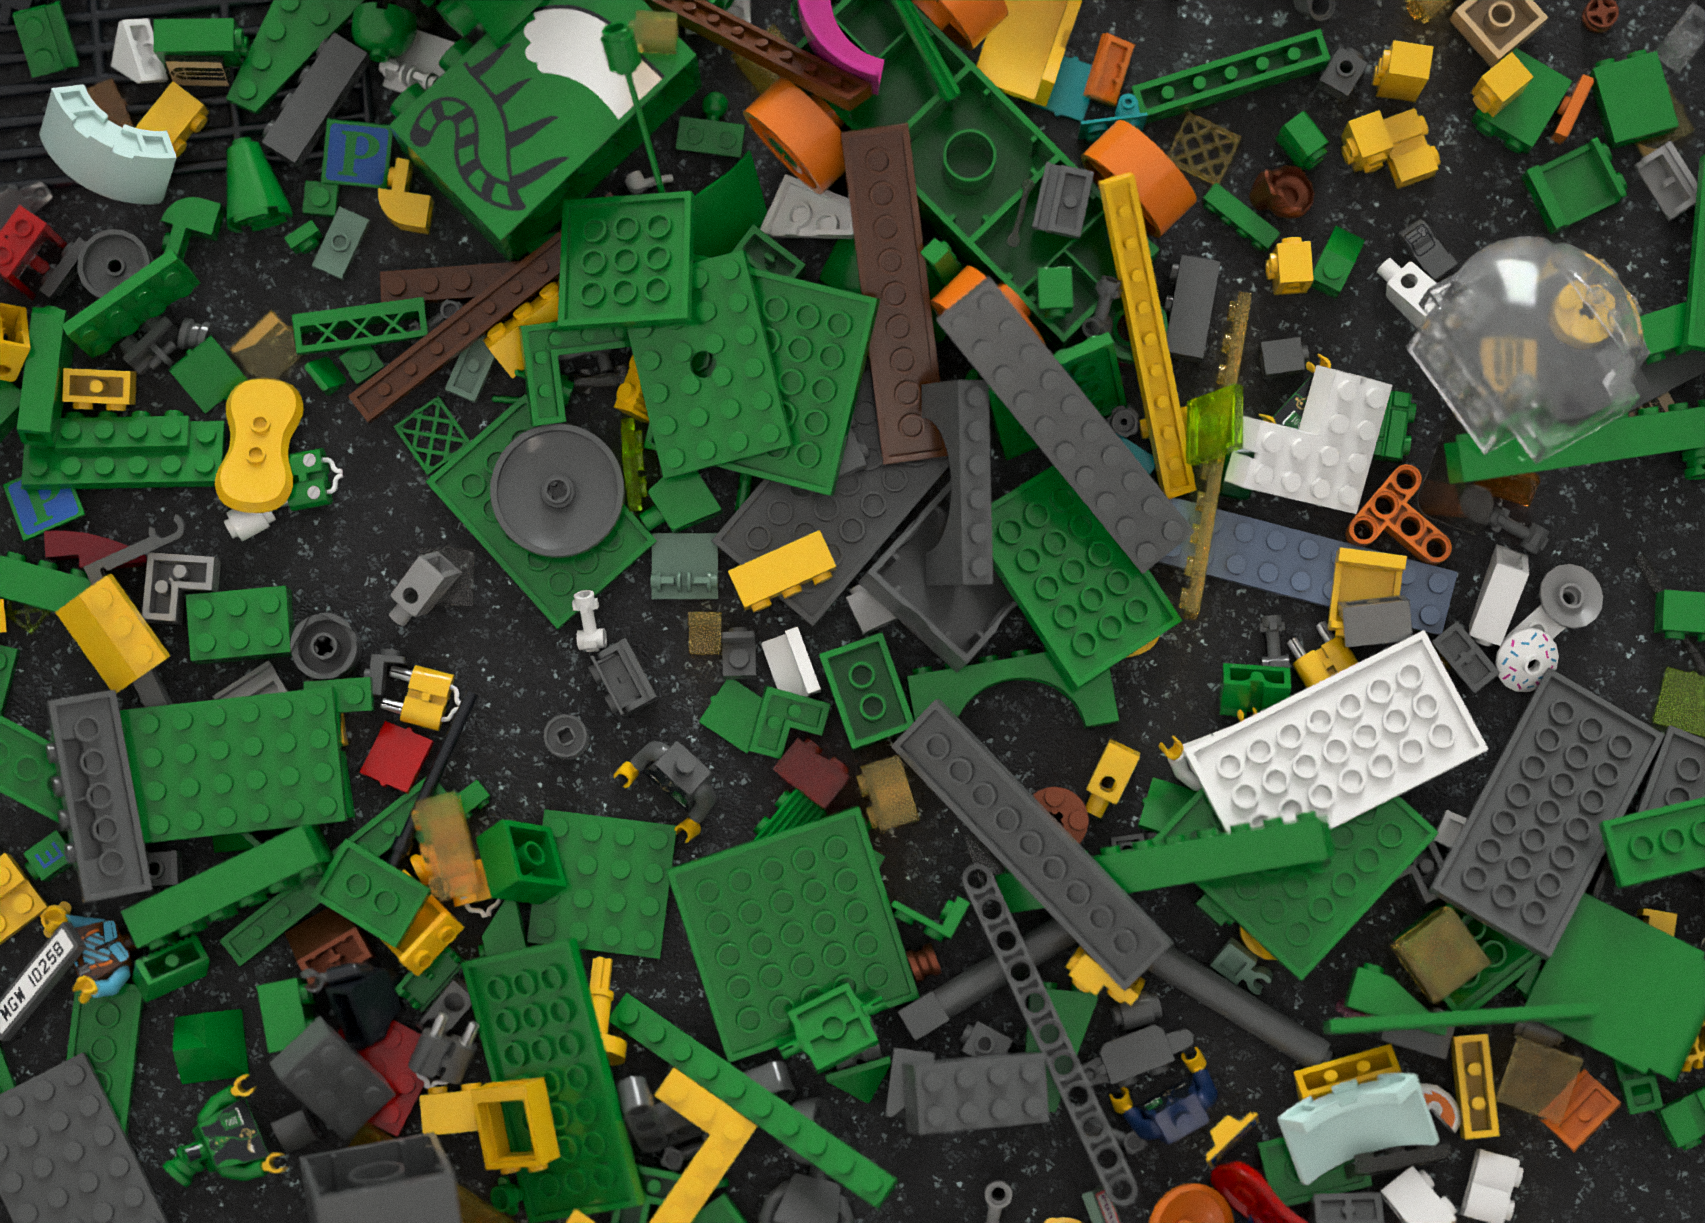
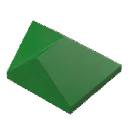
M242 1009L175 1017L173 1055L182 1084L237 1078L244 1074L250 1075Z

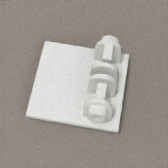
M417 30L413 46L406 54L396 59L389 58V61L386 63H380L379 71L385 77L382 86L402 93L409 86L419 83L427 90L445 73L438 63L444 53L456 42Z

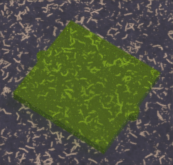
M1667 666L1652 723L1665 727L1671 725L1690 734L1705 738V677L1697 675L1696 671L1689 673Z

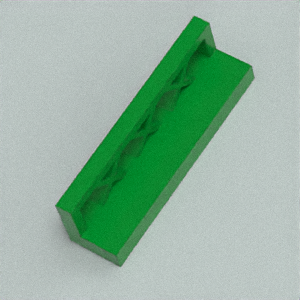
M424 297L293 314L292 321L296 354L304 355L422 339L429 333L427 303ZM419 318L421 330L406 332L398 324L402 320ZM390 324L383 335L373 336L365 330L368 325ZM350 327L357 329L349 340L341 341L332 334L335 329ZM394 329H396V330H398V331L400 332V333L391 334V332H392ZM320 331L324 333L317 344L303 346L302 334ZM361 333L367 336L365 338H358ZM328 338H331L333 341H335L325 343Z

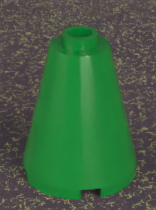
M250 137L232 141V146L227 148V226L229 231L240 233L242 232L241 226H251L252 231H259L287 222L286 216L293 217L292 208L259 142L252 141Z

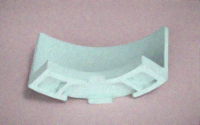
M84 84L52 88L40 130V138L54 162L77 183L99 195L134 204L162 203L177 158L168 132L142 130L125 124L122 128L108 120L109 115L102 111L91 99Z
M1408 1073L1379 1074L1377 1077L1378 1081L1358 1084L1357 1079L1349 1080L1331 1086L1332 1093L1315 1101L1309 1096L1280 1115L1277 1119L1301 1184L1309 1185L1330 1169L1355 1157L1380 1149L1403 1145L1435 1146L1439 1142V1137L1417 1075Z

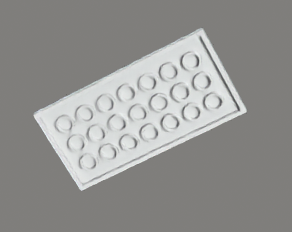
M1425 630L1185 749L1184 754L1225 832H1230V825L1250 822L1251 828L1263 826L1262 820L1272 817L1283 816L1284 822L1296 820L1295 814L1316 810L1317 816L1327 814L1331 830L1486 752L1488 747Z

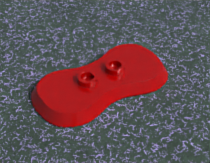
M1233 1161L1218 1165L1212 1170L1211 1182L1215 1190L1224 1197L1230 1207L1252 1223H1308L1290 1210L1278 1198L1266 1180L1249 1165L1240 1161Z

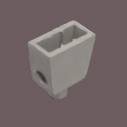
M438 551L419 556L391 593L392 599L397 604L389 613V616L397 624L405 626L412 616L418 617L427 614L462 572Z

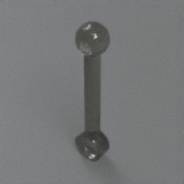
M1025 179L1021 184L1023 193L1012 234L1007 238V243L1012 248L1018 247L1021 242L1019 232L1029 193L1035 187L1031 179Z

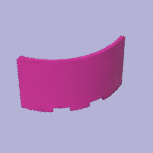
M797 0L799 20L807 42L814 54L871 83L872 94L878 95L884 59L863 52L846 38L833 15L831 0Z

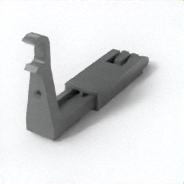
M176 514L173 521L177 523L178 529L175 533L164 538L159 537L156 528L150 526L148 530L150 537L83 567L91 584L94 585L107 576L104 568L107 571L182 537L185 532L184 520ZM156 667L133 682L144 707L173 704Z

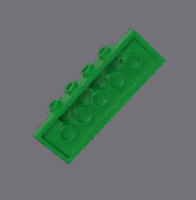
M168 410L164 413V416H151L146 411H134L131 413V417H118L114 412L103 411L98 414V417L85 418V415L79 412H68L65 414V418L60 419L55 447L24 444L21 485L24 490L215 487L216 473L225 457L226 425L224 421H191L189 416H184V413L178 410Z

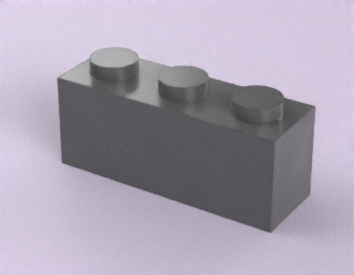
M1181 255L1178 264L1172 263L1169 282L1175 283L1173 296H1166L1164 311L1166 315H1169L1166 337L1170 358L1201 364L1204 358L1220 261Z

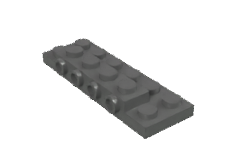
M109 690L47 701L46 706L52 736H50L51 743H47L45 746L49 764L55 763L57 776L52 777V788L55 797L61 796L63 810L58 811V820L61 830L68 831L70 842L64 844V853L67 864L73 863L74 869L77 870L83 903L152 890L116 691Z

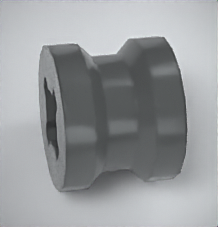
M185 317L179 331L178 349L196 348L210 335L212 336L213 324L209 322L199 324L193 318Z

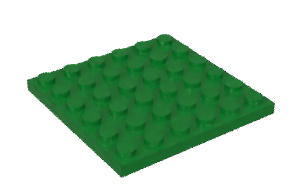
M693 253V263L710 258ZM750 267L793 446L717 465V467L834 496L880 299ZM707 351L697 353L692 359V370L701 378L710 376L716 368L714 356ZM649 421L643 448L657 451Z
M1202 787L1152 839L1153 845L1165 843L1164 837L1184 833L1185 839L1198 837L1197 831L1217 828L1218 833L1225 832ZM1400 796L1331 829L1335 855L1329 859L1193 883L1301 982L1439 834L1433 826Z
M859 806L666 869L728 1063L796 1039L795 1028L788 1016V1012L847 982L854 995L863 1004L882 995L889 1009L920 998Z

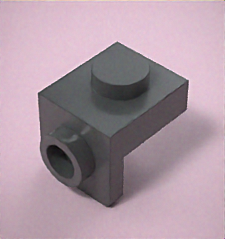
M380 649V655L371 654L370 669L365 668L363 677H372L373 697L385 698L388 665L408 666V659L400 656L399 650Z

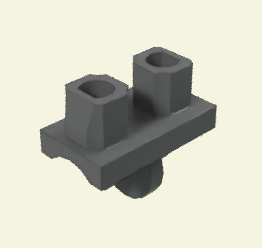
M160 316L152 317L143 323L142 326L148 333L140 341L131 335L127 336L119 345L124 353L122 358L141 377L150 368L155 370L163 361L169 367L174 364L168 356L177 348L175 343L178 342L180 330L166 316L163 318Z

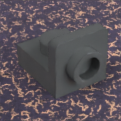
M733 627L728 629V632H722L723 680L757 679L755 632L748 631L745 627Z

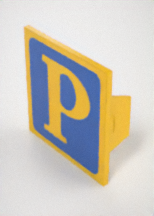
M1250 1112L1241 1122L1227 1115L1210 1131L1216 1145L1206 1154V1161L1210 1168L1259 1123L1256 1112L1254 1114Z

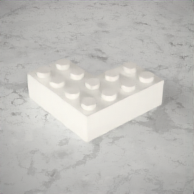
M1316 365L1299 429L1242 416L1234 445L1253 451L1255 455L1254 458L1232 451L1224 480L1243 488L1357 514L1392 385Z

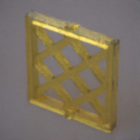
M1188 111L1179 132L1175 134V140L1167 156L1177 167L1213 184H1219L1228 165L1232 162V157L1242 137ZM1196 121L1209 128L1199 131ZM1191 122L1195 132L1184 136L1183 130L1186 124ZM1212 131L1216 142L1204 145L1201 135ZM1217 131L1229 138L1220 140ZM1197 137L1200 148L1189 151L1186 140ZM1233 141L1234 147L1231 153L1225 156L1222 145ZM1182 142L1185 153L1174 156L1173 150L1176 144ZM1218 147L1221 157L1210 161L1206 150ZM1202 152L1206 162L1195 166L1191 155ZM1187 157L1190 166L1177 160ZM1223 162L1224 167L1220 175L1215 176L1212 165ZM1208 167L1211 176L1198 170Z

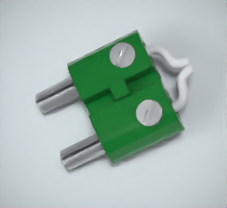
M323 448L288 454L293 474V489L288 500L281 507L289 506L293 512L332 504V493L338 487V480L343 478L342 468H336L334 461L327 458ZM328 463L333 472L339 473L334 477L332 487L331 482L328 481L327 474H330Z

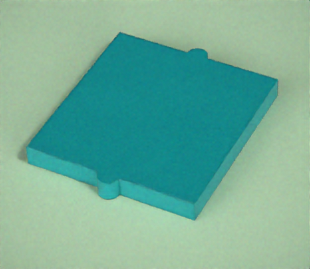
M1063 56L1047 106L1044 107L1035 103L1031 105L1053 112L1055 117L1062 115L1080 122L1083 121L1090 102V98L1083 96L1092 65L1079 61L1077 56L1073 58Z

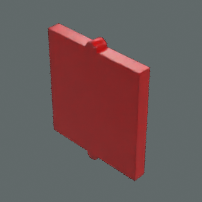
M385 721L359 773L380 782V785L384 788L390 786L409 794L434 741L414 733L410 727L404 729Z

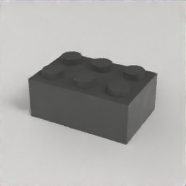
M320 1016L270 1062L279 1080L345 1142L396 1095L384 1076Z

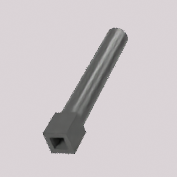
M1054 917L1021 936L1035 967L1077 942ZM1015 940L1001 948V950H1011L1015 945ZM993 953L898 1011V1014L916 1041L1008 983ZM1023 962L1013 964L1010 972L1014 980L1027 973L1029 968Z
M1170 946L1147 969L1306 1068L1328 1062L1333 1052L1329 1050L1330 1042L1173 946Z

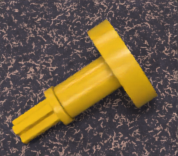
M597 957L593 958L589 989L609 1066L620 1065L625 1062L627 1042L619 1037L608 1035L611 1002L614 999V992L609 990L613 960Z

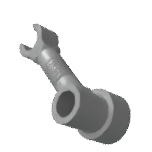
M993 1180L985 1189V1199L989 1204L985 1223H999L1002 1208L1006 1207L1012 1199L1011 1187L1003 1180ZM1000 1187L1005 1192L1001 1197H996L992 1194L993 1189Z

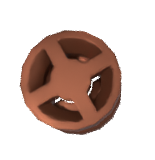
M1591 0L1582 13L1584 27L1594 34L1607 32L1616 22L1619 15V8L1614 0Z
M931 943L925 944L921 950L905 952L917 983L923 981L927 975L933 974L937 976L942 974Z

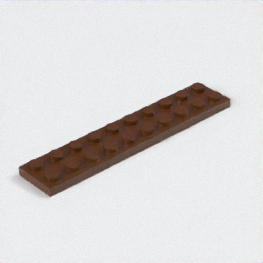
M908 123L841 131L860 292L862 295L880 299L868 355L882 463L885 465L948 456L945 442L937 426L931 420L922 418L921 384L940 382L926 263L920 253L924 247Z

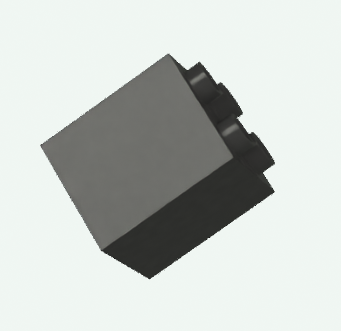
M435 1132L299 1157L309 1223H461L454 1172Z

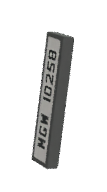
M61 923L0 998L1 1041H10L86 949L87 946L72 923Z

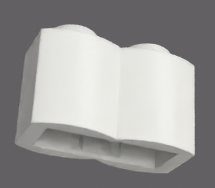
M1477 1148L1460 1214L1489 1223L1510 1221L1515 1206V1201L1510 1200L1513 1187L1518 1188L1520 1186L1523 1176V1168L1519 1167L1520 1160Z

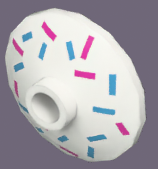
M1525 628L1512 633L1503 641L1497 651L1495 667L1500 672L1497 676L1506 687L1516 692L1535 690L1548 668L1554 671L1557 669L1559 658L1557 645L1550 635L1539 629ZM1535 660L1533 666L1528 668L1529 662Z

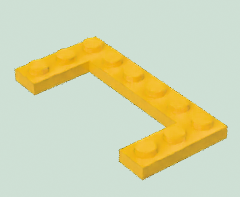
M673 1067L654 1096L710 1135L649 1223H691L757 1127L756 1124ZM575 1209L566 1223L596 1222Z

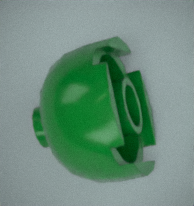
M377 2L360 4L354 8L351 24V35L356 46L365 51L372 61L386 63L389 61V58L396 59L406 54L413 46L418 22L416 23L417 17L415 14L393 4H388L387 10L376 8Z

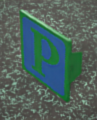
M327 118L321 182L387 189L393 135L389 125Z
M22 477L3 484L24 542L44 534V531L53 530L85 516L75 488L24 490L21 485Z

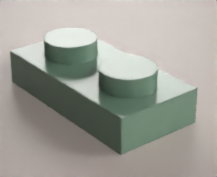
M483 335L460 353L445 387V391L475 404L496 360L483 341L487 335Z

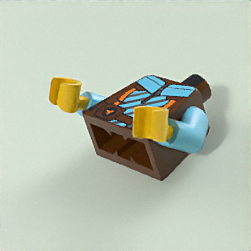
M58 907L48 909L43 916L44 919L53 920L45 927L48 933H54L62 922L72 923L87 946L72 964L78 976L72 991H83L79 1001L87 1003L92 997L116 995L134 971L130 953L142 949H137L130 932L121 935L115 921L111 919L105 920L68 915Z

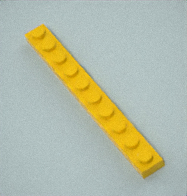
M1128 172L1099 181L1098 183L1117 278L1121 281V298L1159 488L1168 499H1172L1196 491V485L1135 175Z

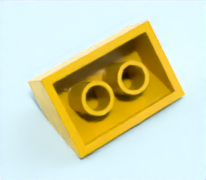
M112 573L96 582L55 612L110 690H115L116 694L170 657V654Z

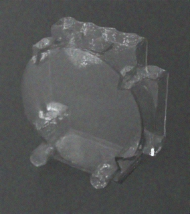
M1544 237L1509 238L1495 242L1475 253L1461 267L1459 272L1429 287L1418 303L1427 316L1406 348L1484 455L1517 438L1534 463L1537 464L1626 414L1640 398L1632 382L1637 375L1638 369L1651 354L1643 340V330L1639 317L1643 310L1640 308L1635 296L1628 292L1619 280L1617 272L1607 264L1604 258L1598 260L1587 252L1565 242L1554 245Z

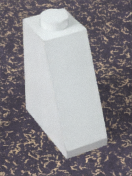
M1496 544L1469 623V635L1477 643L1485 646H1492V643L1501 646L1529 576L1528 555Z

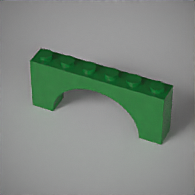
M1044 647V652L1031 654L1030 649L1011 652L1012 658L998 660V655L978 658L979 664L965 665L957 673L948 664H945V670L933 671L932 666L913 669V675L907 676L914 721L936 699H940L959 717L965 706L976 695L994 685L1008 681H1033L1056 689L1075 706L1082 719L1084 729L1115 724L1119 721L1110 668L1076 690H1073L1046 647Z

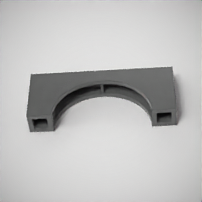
M954 380L921 384L922 418L931 420L939 429L947 449L951 472V503L947 525L936 547L925 552L926 586L993 584L989 385L985 380Z

